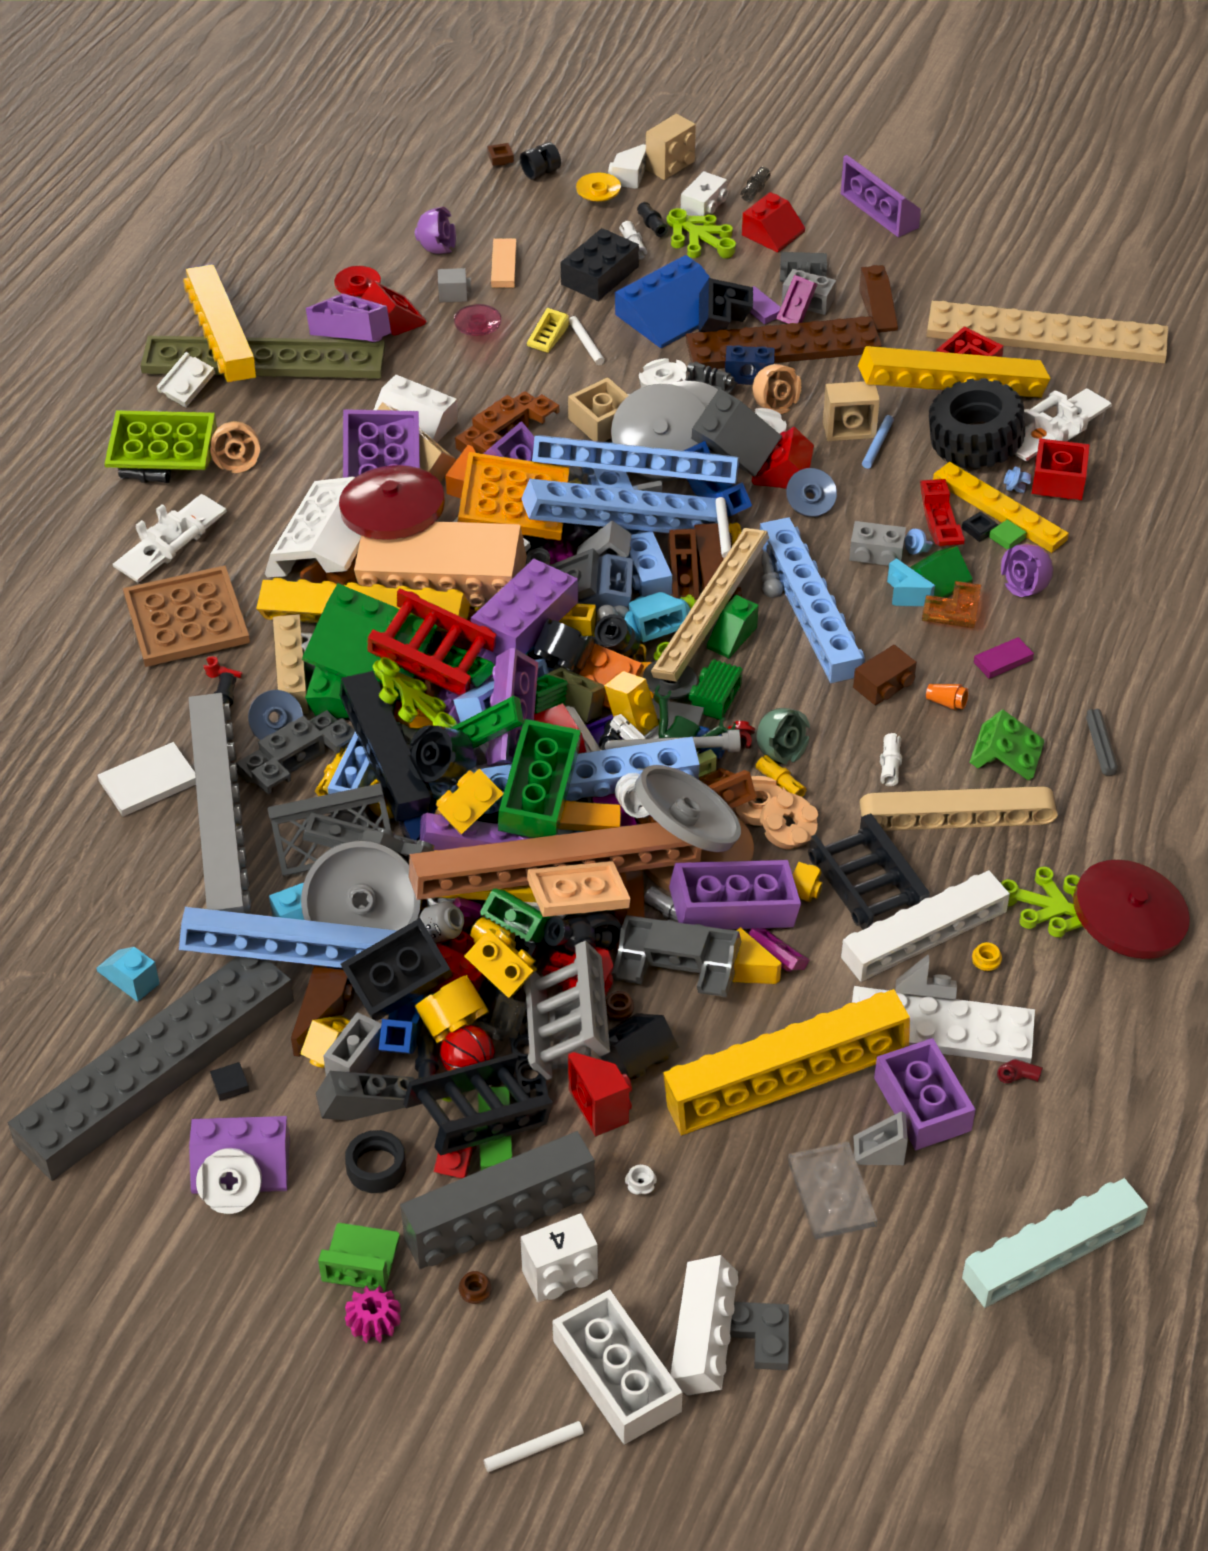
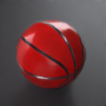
M465 1025L452 1033L449 1032L445 1036L441 1044L440 1054L443 1065L450 1071L494 1059L495 1049L490 1036L482 1028Z

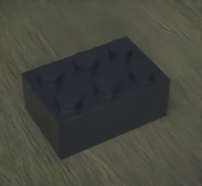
M601 228L561 261V285L599 301L639 267V244Z
M421 918L340 964L370 1017L375 1021L382 1019L453 977L451 969Z

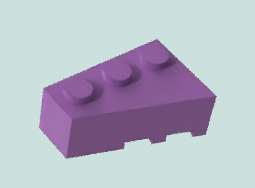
M342 293L306 308L310 335L377 342L382 340L383 336L391 333L387 306Z

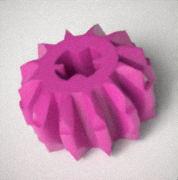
M366 1285L363 1294L353 1292V1301L347 1302L345 1306L347 1313L345 1322L348 1328H351L354 1338L362 1335L363 1340L367 1344L371 1337H376L379 1343H381L383 1334L392 1337L394 1327L399 1326L401 1322L399 1315L401 1306L398 1300H395L392 1290L383 1293V1288L379 1285L375 1291H370V1288Z

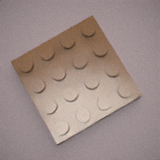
M226 566L123 588L145 667L250 643L249 634Z

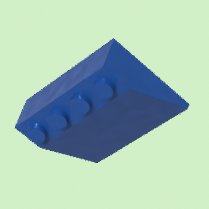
M684 255L616 291L615 315L659 348H663L699 328V293L710 277L700 264Z

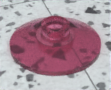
M473 304L463 307L456 313L454 324L464 334L483 336L496 331L500 327L501 315L498 310L491 306Z

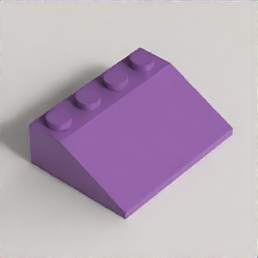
M343 409V478L357 477L369 470L384 466L405 465L420 468L419 411Z

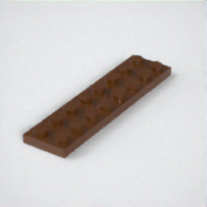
M872 316L686 334V344L691 363L696 361L705 365V368L710 366L712 369L725 368L726 346L740 345L775 348L774 363L862 355L866 346L882 347Z

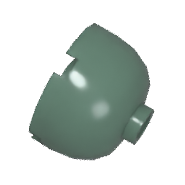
M777 708L766 713L759 723L756 735L757 744L761 752L781 764H787L790 759L791 762L797 761L804 753L809 742V736H805L806 727L810 728L806 715L801 711L790 708Z

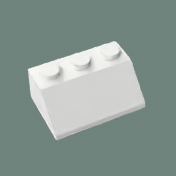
M395 375L382 387L374 410H377L380 404L384 402L399 411H419V428L437 443L458 422L456 398Z

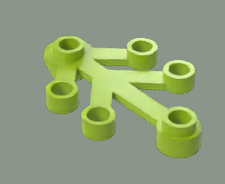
M675 208L669 212L667 224L673 227L671 246L674 248L684 247L685 237L682 235V228L689 231L688 257H700L701 246L699 245V238L715 247L720 257L725 259L731 258L736 250V242L731 239L733 227L728 224L716 226L717 218L714 215L688 216L687 212L681 208ZM711 234H719L722 239L719 240Z
M382 657L380 660L375 661L373 664L375 676L383 683V689L379 693V697L384 702L393 704L398 697V692L394 689V686L397 687L402 701V708L398 715L404 721L411 723L418 714L414 708L415 705L433 722V726L451 728L457 725L456 720L451 715L443 712L446 704L441 699L424 693L427 690V686L422 681L399 673V666L387 657Z
M1039 867L1035 874V882L1043 887L1049 897L1020 889L1016 882L1010 879L1000 882L1010 893L1008 906L1016 904L1019 900L1044 908L1039 911L1033 909L1023 910L1019 920L1022 927L1032 929L1038 923L1050 920L1048 932L1054 937H1062L1065 932L1083 927L1076 915L1074 904L1068 903L1053 882V871L1050 868ZM1076 875L1066 876L1063 890L1073 897L1076 886L1069 884L1077 885L1080 878ZM1067 914L1074 917L1064 920L1058 916Z

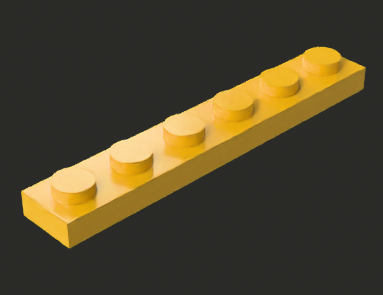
M948 462L933 475V480L946 479L948 489L953 494L1001 523L1005 520L1014 523L1026 531V538L1051 553L1068 541V532L951 462Z

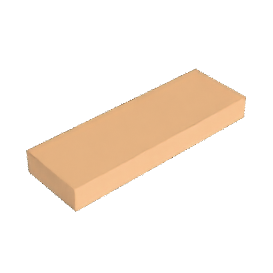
M493 239L491 287L513 288L515 286L516 239Z

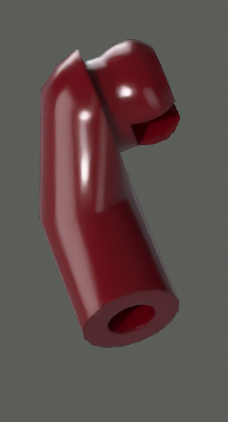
M1013 1059L998 1068L997 1076L1001 1082L1007 1084L1021 1078L1039 1082L1043 1067Z

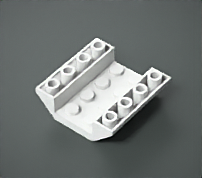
M355 477L314 481L270 554L265 571L267 578L287 576L297 559L316 558L326 573L347 571L358 552L361 535L353 532L343 522L340 514L339 498L345 486Z

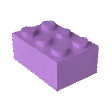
M933 1038L877 1056L874 1079L894 1114L901 1111L906 1114L907 1137L915 1150L972 1131L976 1109Z

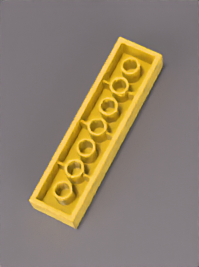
M893 989L884 993H876L872 997L857 1003H848L832 1012L818 1014L810 1020L790 1024L785 1029L774 1033L762 1034L757 1039L743 1044L732 1045L727 1050L713 1055H704L699 1060L674 1066L670 1070L663 1072L667 1108L682 1136L876 1065L877 1056L909 1046L910 1016Z

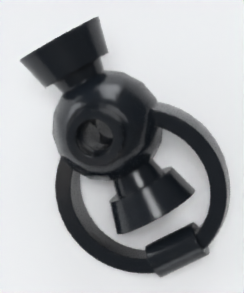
M598 912L586 917L568 914L563 919L558 916H552L545 924L544 938L550 946L563 944L572 955L576 953L575 945L585 940L594 949L599 947L610 951L620 940L622 925L613 914L608 912ZM607 924L614 925L612 931Z

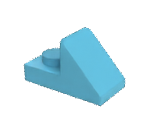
M897 558L889 563L887 582L894 587L892 605L930 606L933 604L935 589L933 583Z

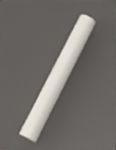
M576 316L570 317V325L597 365H602L605 360Z
M719 497L715 500L721 554L725 558L731 549L726 501L723 497Z
M579 1421L488 1457L484 1459L486 1470L489 1473L584 1434L582 1425Z

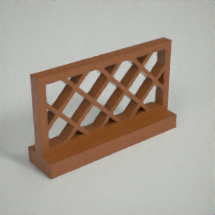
M719 768L698 778V780L715 791L731 809L757 798L751 774L746 770L735 774L726 769ZM651 815L641 818L634 817L635 821L640 824L657 822Z

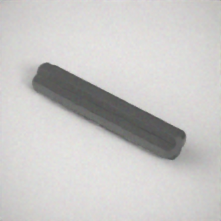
M1098 708L1094 710L1089 709L1086 719L1102 773L1105 776L1115 775L1118 765L1102 712Z

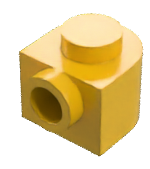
M798 862L792 875L799 899L810 902L812 898L817 899L819 897L823 882L819 881L822 873L818 867Z

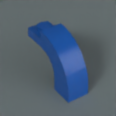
M705 441L683 450L710 454ZM687 478L696 496L708 498L723 497L726 501L727 517L752 506L743 482L733 485L725 482Z
M425 993L390 1013L388 1019H382L379 1041L380 1051L413 1054L415 1052L423 1020L415 1005L425 998Z

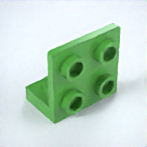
M1002 709L982 724L969 763L976 768H980L985 763H991L995 758H998L1025 779L1030 780L1034 777L1045 741Z
M337 1223L330 1249H321L319 1256L321 1281L365 1288L367 1285L373 1290H376L380 1285L383 1291H386L400 1239L399 1232Z

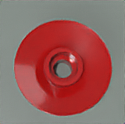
M351 266L337 273L334 285L340 293L359 297L363 296L373 281L381 284V278L379 273L370 267Z

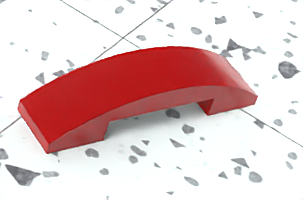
M946 479L921 480L920 487L924 512L935 544L938 546L964 544L965 539L961 527L956 525L950 506V492Z

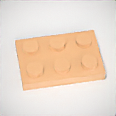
M613 861L528 869L527 880L543 917L629 908V894Z

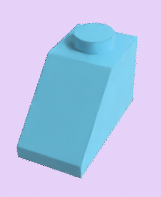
M136 947L117 950L96 968L97 972L137 1002L160 984L155 962Z

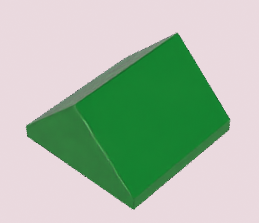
M958 546L936 551L910 567L935 585L933 605L938 604L973 581Z

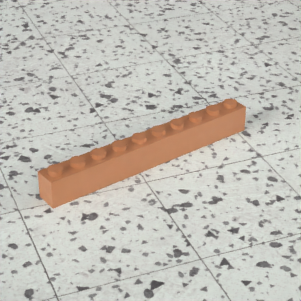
M658 822L410 854L409 880L416 899L421 900L488 891L494 888L503 889L529 885L527 880L528 869L613 861L618 873L674 866L675 863L700 862L702 849L679 839Z

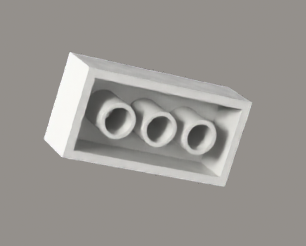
M611 1290L600 1294L553 1320L554 1343L624 1445L682 1412L681 1389Z

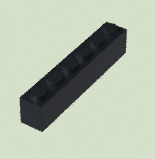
M373 671L342 677L339 696L376 779L383 786L385 799L395 821L407 820L429 813L430 802L433 801L432 790L429 785H425L423 780L417 779L409 768L408 755H411L412 747L410 743H406L404 740L403 728L401 723L396 722L394 718L392 704L384 702L379 697V693L383 689L382 682L377 681Z

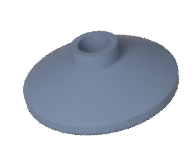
M806 468L796 472L790 478L786 495L789 504L796 512L808 517H817L827 513L833 507L837 497V489L834 481L827 473L815 468ZM806 493H812L814 495V498H807Z
M269 690L260 694L252 702L248 713V722L253 734L259 740H262L267 735H271L288 723L302 717L303 711L297 699L288 692ZM272 712L278 714L276 722H271L269 719V715Z

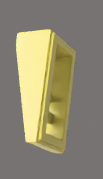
M547 308L527 341V346L549 353L569 326L568 314ZM537 340H540V341L545 342L546 345H545V344H542V343H540V342H537Z

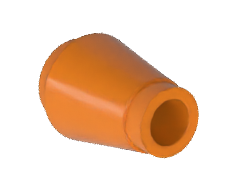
M929 684L926 691L927 700L955 711L966 707L969 695L968 688L963 687L962 684Z

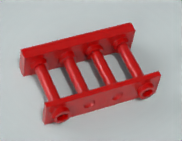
M399 588L397 591V607L400 609L385 632L380 633L374 629L368 636V652L380 658L387 657L393 660L399 667L459 696L470 690L471 676L467 672L482 648L492 652L495 650L497 634L493 633L486 626L474 624L420 598L419 595L412 591L407 592ZM410 613L424 619L409 644H403L394 639ZM435 624L447 630L448 633L435 654L428 656L418 651V649ZM458 636L473 642L458 667L453 668L443 663L444 658Z

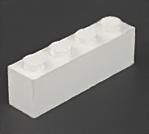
M721 1255L687 1262L670 1374L687 1396L722 1390L723 1378L726 1373L727 1348L730 1343L731 1319L734 1313L735 1290L738 1284V1271Z

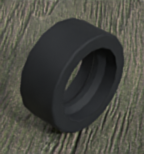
M371 1130L356 1136L349 1143L345 1151L346 1171L351 1183L359 1190L368 1193H383L399 1184L406 1172L405 1149L400 1139L392 1133L382 1130ZM372 1150L386 1151L394 1156V1164L380 1173L362 1171L358 1168L357 1161L363 1154Z

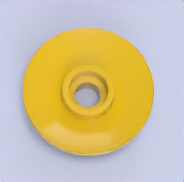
M590 173L577 181L576 190L581 197L587 200L606 201L619 194L621 184L616 177L610 174Z

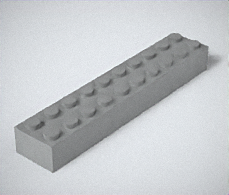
M222 693L191 696L188 698L207 909L246 914L251 912V900L249 891H244L248 890L249 880L247 869H242L247 864L245 847H240L245 842L243 825H237L242 824V811L240 804L235 805L240 800L238 783L233 784L238 779L236 763H231V761L236 759L234 742L229 743V740L234 739L232 722L227 723L226 721L231 720L229 703H223Z

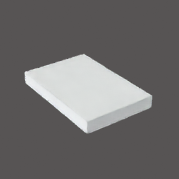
M174 742L98 774L100 784L122 817L196 785L194 770Z

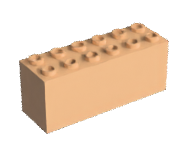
M435 522L417 534L399 539L382 540L361 535L354 572L357 582L361 586L371 587L373 584H379L386 588L406 586L412 590L432 588L443 592L455 589L465 595L470 602V606L483 607L525 567L527 555L521 525Z

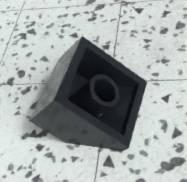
M636 1013L608 1030L610 1052L600 1056V1058L616 1064L621 1074H626L630 1079H636L647 1072L646 1068L650 1065L660 1064L671 1057L670 1053L678 1049L679 1046L664 1015Z

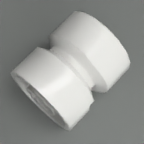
M628 773L617 782L615 796L624 811L630 816L636 818L646 817L650 814L639 801L635 791V782L640 774Z

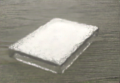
M849 1142L788 1154V1163L815 1240L877 1227L878 1220Z

